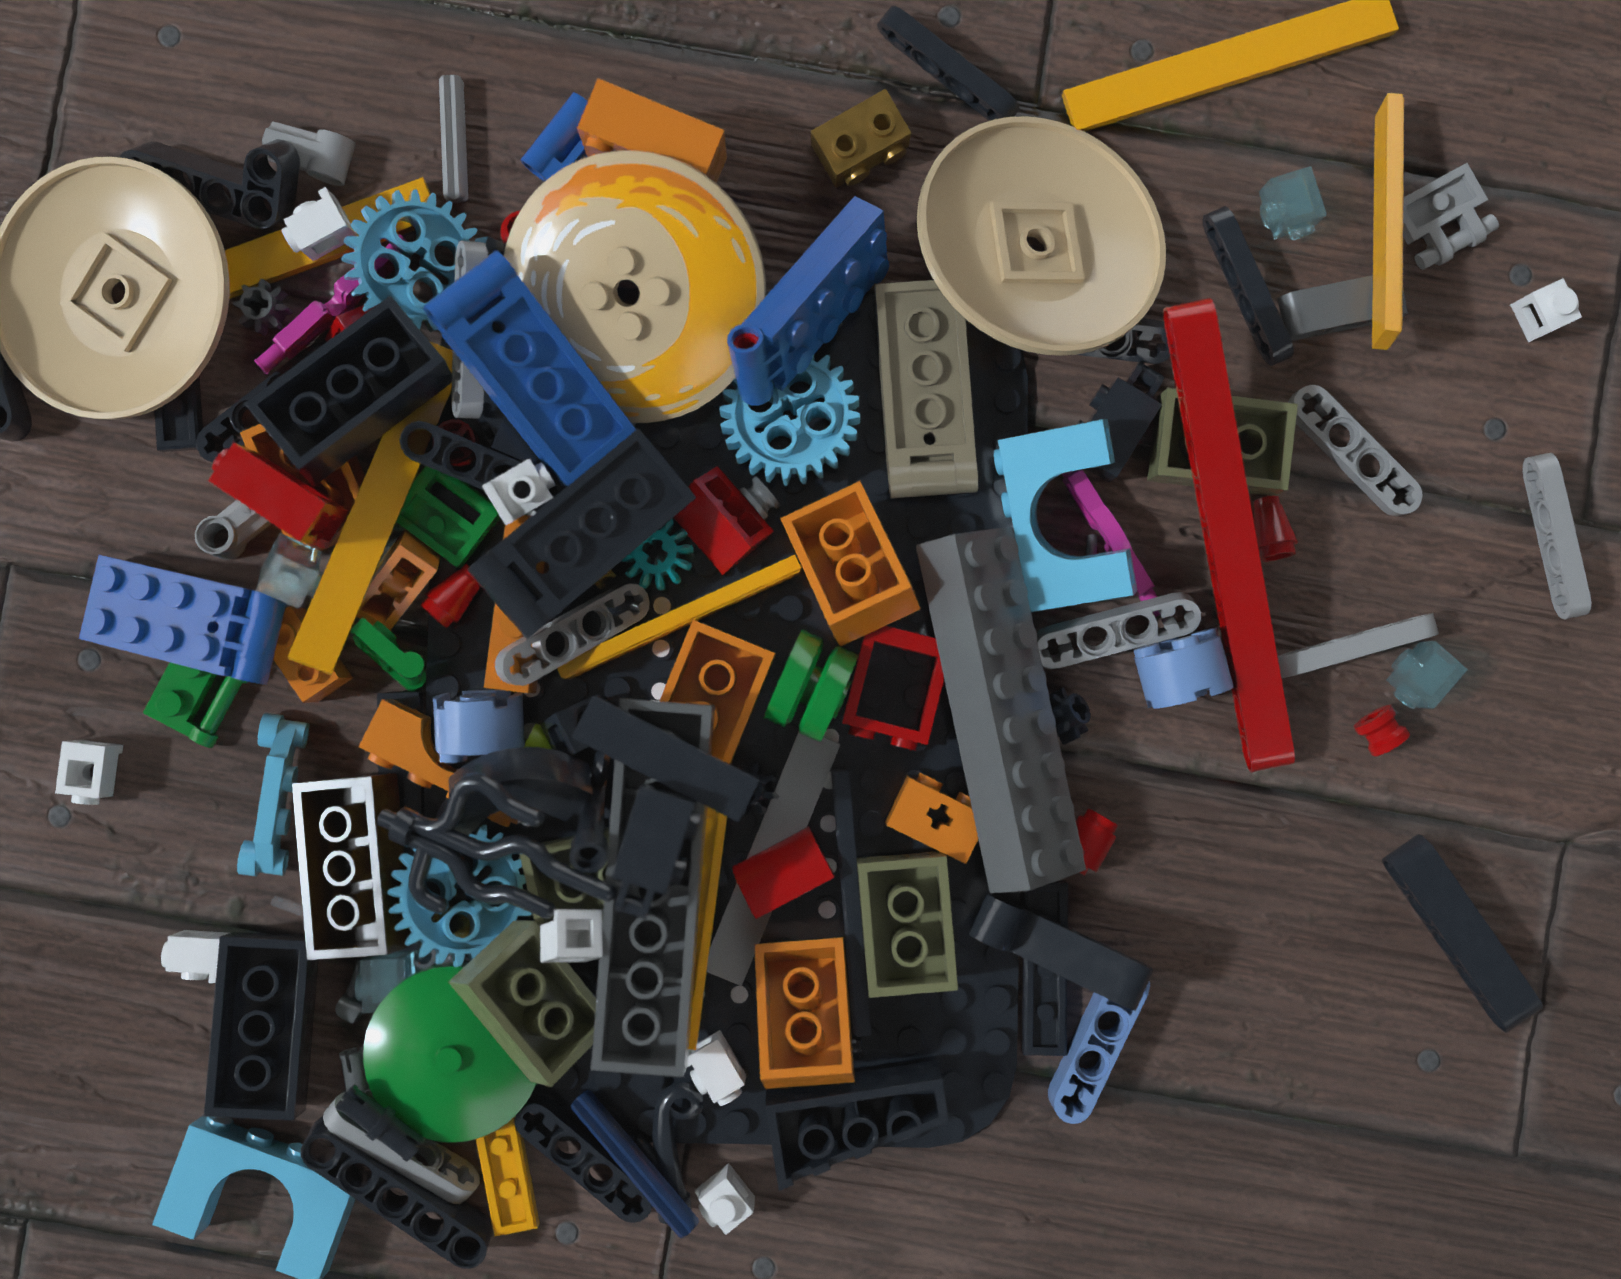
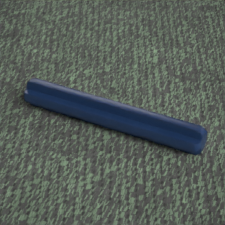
M587 1090L575 1099L571 1104V1109L679 1238H684L691 1233L699 1223L698 1217L593 1092Z

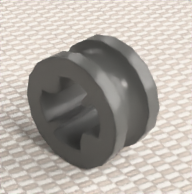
M755 477L752 479L753 484L750 488L743 487L739 491L759 515L766 519L770 508L777 509L781 505L759 478Z

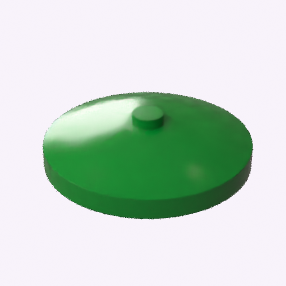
M453 963L430 966L401 981L382 1000L374 1012L364 1041L363 1060L366 1079L377 1103L384 1108L388 1105L395 1110L394 1116L419 1135L439 1142L474 1140L498 1130L514 1118L524 1107L536 1083L530 1082L449 984V981L468 963H462L460 967H454Z

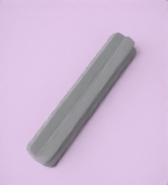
M443 75L439 79L443 196L447 202L462 203L468 200L464 83L458 75Z

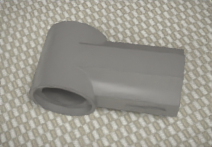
M274 121L265 129L262 145L276 139L285 140L291 143L297 150L300 157V170L306 171L308 175L332 185L343 186L345 184L356 146L354 141L332 131L318 130L316 134ZM268 155V161L275 163L273 158Z
M236 500L217 516H209L203 519L196 527L195 541L198 547L205 553L219 559L233 560L244 552L249 541L272 523ZM227 529L229 535L227 542L224 546L216 548L214 545L215 535L218 531Z

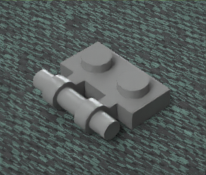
M1468 163L1403 198V237L1406 243L1409 245L1423 237L1427 244V249L1415 255V262L1422 270L1433 264L1439 266L1453 258L1455 252L1466 246H1477L1487 239L1488 234L1499 228L1498 220L1494 215L1489 214L1480 219L1474 208L1486 202L1488 198ZM1456 219L1460 225V231L1446 238L1441 226Z

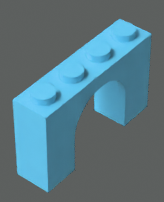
M1108 419L998 440L999 449L994 450V462L998 475H1004L1007 489V492H1003L1001 495L1005 517H1012L1024 583L1028 591L1027 597L1030 611L1034 612L1134 595L1137 592V585L1130 548L1087 556L1068 555L1058 551L1046 541L1037 522L1038 500L1042 491L1051 480L1065 472L1115 463Z
M203 1115L191 1123L152 1225L194 1240L209 1226L229 1175L245 1169L261 1170L281 1181L291 1196L294 1209L293 1224L276 1271L298 1279H322L330 1270L355 1198L303 1163L301 1158V1147L303 1144L301 1143L286 1144L273 1139L274 1135L267 1130L261 1128H250L248 1130L233 1124V1119L229 1117H208Z

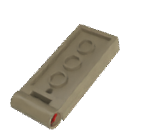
M934 280L875 284L874 301L890 499L977 492L978 471L966 320L946 299ZM926 436L932 437L934 444L927 445L923 438Z

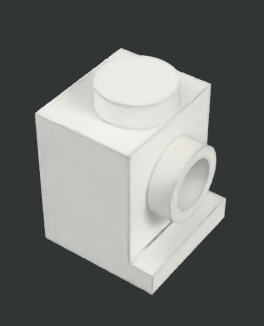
M326 187L318 191L322 199L317 202L308 201L296 207L293 215L284 219L287 227L282 229V233L295 253L301 250L312 261L344 245L345 243L343 242L346 236H357L356 232L351 228V223L339 201Z
M1564 278L1510 304L1528 343L1582 317L1578 309V297L1571 288L1567 287ZM1532 303L1543 324L1542 327H1539L1529 305Z
M528 459L484 484L482 487L504 524L508 525L552 499L553 497L549 489L554 487L555 483L542 462L534 466L531 460ZM517 481H525L529 484L530 494L526 498L520 499L514 495L513 486Z
M87 740L62 741L55 793L72 795V803L98 805L100 798L113 796L118 754L122 753L123 745ZM94 765L93 777H91L90 769Z
M555 910L554 921L540 925L541 962H586L602 957V910Z
M183 930L170 935L162 949V966L166 967L168 972H181V978L185 980H204L209 977V983H215L219 937L228 933Z
M720 1030L697 1043L696 1050L689 1049L687 1067L693 1066L694 1070L690 1071V1075L696 1088L702 1095L708 1092L714 1103L718 1102L720 1106H723L736 1099L742 1093L740 1088L745 1085L746 1074Z
M729 1163L695 1189V1194L699 1197L701 1203L698 1207L702 1216L712 1227L718 1225L725 1235L754 1213L755 1196Z

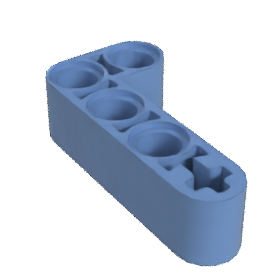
M1148 982L1136 1011L1093 993L1067 1047V1056H1063L1048 1089V1099L1058 1117L1064 1122L1071 1124L1081 1123L1092 1113L1148 996L1150 982ZM1107 1011L1117 1013V1021L1112 1028L1107 1030L1098 1028V1020L1103 1013ZM1092 1050L1098 1052V1062L1093 1067L1087 1069L1079 1067V1060L1083 1053ZM1073 1074L1079 1078L1077 1083L1072 1077ZM1075 1092L1078 1097L1076 1103L1068 1101L1065 1105L1062 1097L1064 1095L1071 1097Z

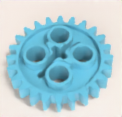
M413 189L408 201H405L400 191L396 190L392 194V205L384 197L379 196L375 200L378 212L368 206L361 210L367 223L354 219L350 224L351 228L359 236H346L343 243L354 249V252L342 256L343 262L354 265V269L346 273L344 278L345 280H358L359 286L354 289L351 295L353 297L366 295L368 300L363 306L362 310L364 312L391 296L419 330L421 323L425 322L428 330L434 332L437 328L423 309V306L427 303L420 302L414 296V283H427L433 291V298L455 282V258L458 243L461 240L470 241L469 239L475 235L477 229L470 228L464 230L461 224L467 215L462 213L453 218L450 215L452 209L451 201H448L441 208L436 207L435 193H431L424 203L420 201L417 189ZM398 222H408L415 228L417 237L414 242H406L398 236L396 232V224ZM386 239L400 253L385 248L381 245L380 240ZM436 246H445L451 250L454 256L452 266H443L436 260L434 254ZM414 253L421 257L419 264L422 267H419L416 271H412L409 268L410 259L408 257ZM386 258L390 260L395 267L394 278L384 279L380 277L374 269L375 259ZM430 271L447 278L448 285L442 284Z
M813 355L808 368L803 373H798L783 391L774 387V393L769 400L772 406L762 413L751 410L750 407L752 405L746 404L741 399L735 378L732 381V385L736 390H723L724 400L729 404L720 406L719 410L721 417L729 419L720 424L722 434L731 435L726 440L728 450L740 448L735 455L737 463L741 464L751 459L749 465L750 474L754 475L761 468H764L766 482L769 483L776 473H781L784 485L789 484L792 474H797L801 483L806 484L807 472L811 470L817 477L823 478L822 465L824 463L834 469L838 468V460L835 453L845 456L850 454V447L844 440L856 441L857 430L851 426L860 424V413L852 411L859 407V396L849 395L854 390L853 381L846 380L840 382L844 376V368L839 366L830 371V356L826 355L819 362H816ZM799 381L806 382L811 386L808 391L801 394L794 393L789 388L792 384ZM820 397L825 399L824 402H815ZM790 410L793 415H797V418L790 420L783 413ZM818 417L825 418L830 422L829 427L821 431L811 429L808 424L811 420ZM756 428H765L761 433L755 431ZM778 436H785L792 441L787 448L782 450L774 449L769 445L771 440Z
M482 825L475 834L469 835L487 843L496 842L503 838V833L500 832L492 837L491 840L487 839L486 825ZM404 853L400 855L398 859L407 868L406 870H394L391 873V876L401 882V885L387 891L388 895L400 898V903L390 908L389 913L402 914L404 918L394 927L395 930L409 928L412 933L408 936L405 944L408 946L418 940L423 944L419 952L420 957H425L432 949L435 950L436 964L438 965L442 964L448 954L452 955L454 967H460L466 954H468L471 961L514 920L516 921L517 917L531 916L530 912L508 903L493 907L466 895L469 903L464 900L454 905L437 923H434L431 920L434 912L417 904L411 896L408 887L414 856ZM512 854L494 861H484L471 857L473 860L472 872L475 876L485 866L491 868V873L481 881L485 885L490 883L495 885L508 884L523 889L522 885L526 883L525 876L520 875L518 871L522 867L521 859L513 861L510 857ZM432 857L427 881L438 885L441 896L449 901L457 893L453 886L455 885L458 888L460 886L450 868L442 861ZM454 914H462L470 922V931L464 938L456 937L450 930L449 922Z

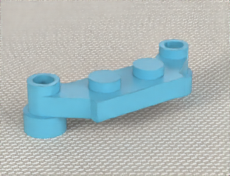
M266 712L261 718L258 730V745L271 748L266 758L253 841L244 840L241 845L237 862L238 874L257 877L259 873L284 876L286 873L289 850L280 849L281 835H287L290 827L291 810L285 808L288 792H293L292 784L297 783L298 767L292 766L296 747L305 748L307 744L309 723L284 720V715Z

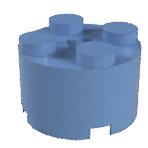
M1217 628L1198 631L1188 637L1180 639L1177 637L1133 650L1148 708L1153 707V709L1184 704L1196 701L1197 697L1208 694L1207 690L1210 691L1211 696L1234 688Z
M485 689L462 691L463 695L460 696V700L450 701V693L433 697L435 750L440 753V762H463L467 760V755H486L499 750L524 747L523 693L516 692L511 696V691Z

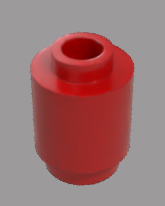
M1088 808L1083 817L1078 816L1076 819L1086 870L1079 873L1084 876L1089 869L1096 873L1098 872L1117 838L1113 834L1118 827L1114 822Z

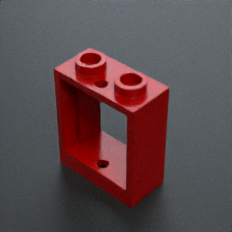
M234 442L230 448L224 449L216 457L212 465L214 472L208 480L210 483L300 542L328 549L350 513L266 456Z
M884 626L863 636L842 719L843 724L850 725L848 734L874 740L875 732L892 736L891 745L915 751L917 743L928 745L944 682L936 638L889 626ZM874 642L936 658L918 731L856 715Z

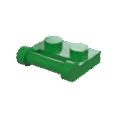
M425 466L410 488L397 523L454 566L461 569L501 517L490 499L470 484ZM434 483H440L481 514L474 525L429 492Z
M362 617L350 630L356 646L408 691L422 689L427 679L422 657L416 652L403 653L395 642L397 637L378 620L371 625Z
M169 662L143 713L188 736L195 743L207 748H213L219 738L216 732L242 683L247 684L248 681L226 676L201 724H198L193 720L217 674Z

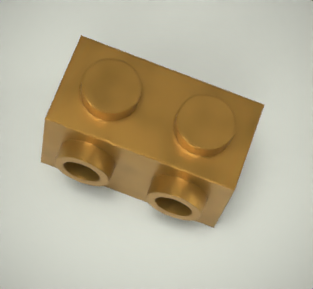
M886 89L811 130V146L835 188L844 183H847L848 186L859 183L870 174L869 169L881 162H884L885 165L896 162L906 154V148L909 147L911 131Z

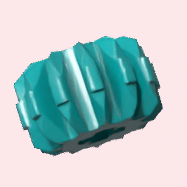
M672 519L662 526L661 531L657 530L622 560V562L626 563L636 562L626 571V575L629 578L636 577L644 571L639 585L645 589L650 585L653 576H655L658 590H665L666 588L665 575H669L675 584H679L682 579L674 571L677 566L684 570H691L692 564L680 559V555L691 554L694 552V548L689 544L677 545L688 535L685 529L682 528L670 536L674 527ZM656 543H663L662 549L667 553V558L664 562L657 559V565L651 564L652 558L646 554L647 549L650 545L656 548Z

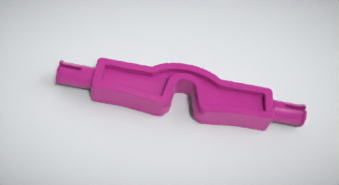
M398 235L402 240L406 241L403 236ZM388 244V245L385 247V248H389V249H392V250L397 251L398 253H400V252H399L398 250H396L391 244ZM377 258L374 262V269L380 277L385 278L393 271V263L386 258ZM344 275L334 284V296L325 304L317 300L313 301L273 338L275 344L255 359V363L268 375L286 357L291 360L322 332L330 329L336 316L353 310L364 296L353 297L351 295L354 289L359 286L358 280H345Z
M1083 469L1062 473L1064 477L1062 481L1092 529L1098 530L1106 543L1104 550L1110 552L1130 548L1137 585V592L1134 596H1138L1140 601L1158 597L1153 590V587H1155L1133 552L1125 533L1115 517L1102 502ZM1159 610L1153 611L1155 617L1160 615Z

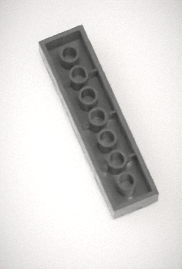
M1013 527L954 534L916 545L990 893L1031 891L1086 870L1083 848L1080 843L1074 815V805L1068 788L1065 764L1059 746L1055 717L1050 704L1046 675L1041 662L1037 633L1033 625L1027 597L1028 591L1024 583Z
M620 699L619 708L711 754L715 705ZM615 760L606 882L615 886L617 895L610 902L604 901L602 957H600L591 1070L684 1077L689 1055L707 806L697 801L694 811L702 813V817L694 841L685 838L680 856L688 858L680 885L671 883L666 895L659 892L655 893L646 920L615 910V905L623 881L611 876L640 786L646 783L683 796L686 795ZM631 884L628 894L645 899L648 889Z

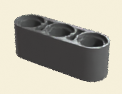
M1373 275L1302 289L1277 298L1280 316L1290 335L1291 341L1372 325ZM1403 291V317H1404V316L1408 315V309H1407L1406 300H1405V295H1404V291Z

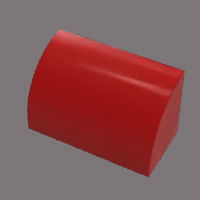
M718 466L695 479L688 486L697 498L673 517L686 530L689 537L722 575L741 562L774 532Z
M809 826L732 867L736 881L755 919L834 878V873Z

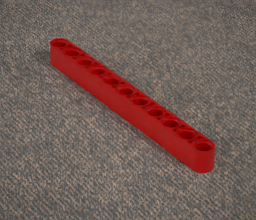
M1211 298L1164 308L1163 312L1166 337L1222 642L1234 686L1231 691L1244 759L1251 773L1294 764L1293 740L1216 309Z

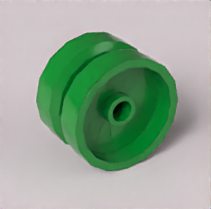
M802 629L770 700L764 718L784 727L791 722L798 704L806 706V710L799 724L800 734L821 742L832 717L836 719L852 682L849 678L859 654L838 645L831 650L824 668H821L816 663L824 647L823 638Z

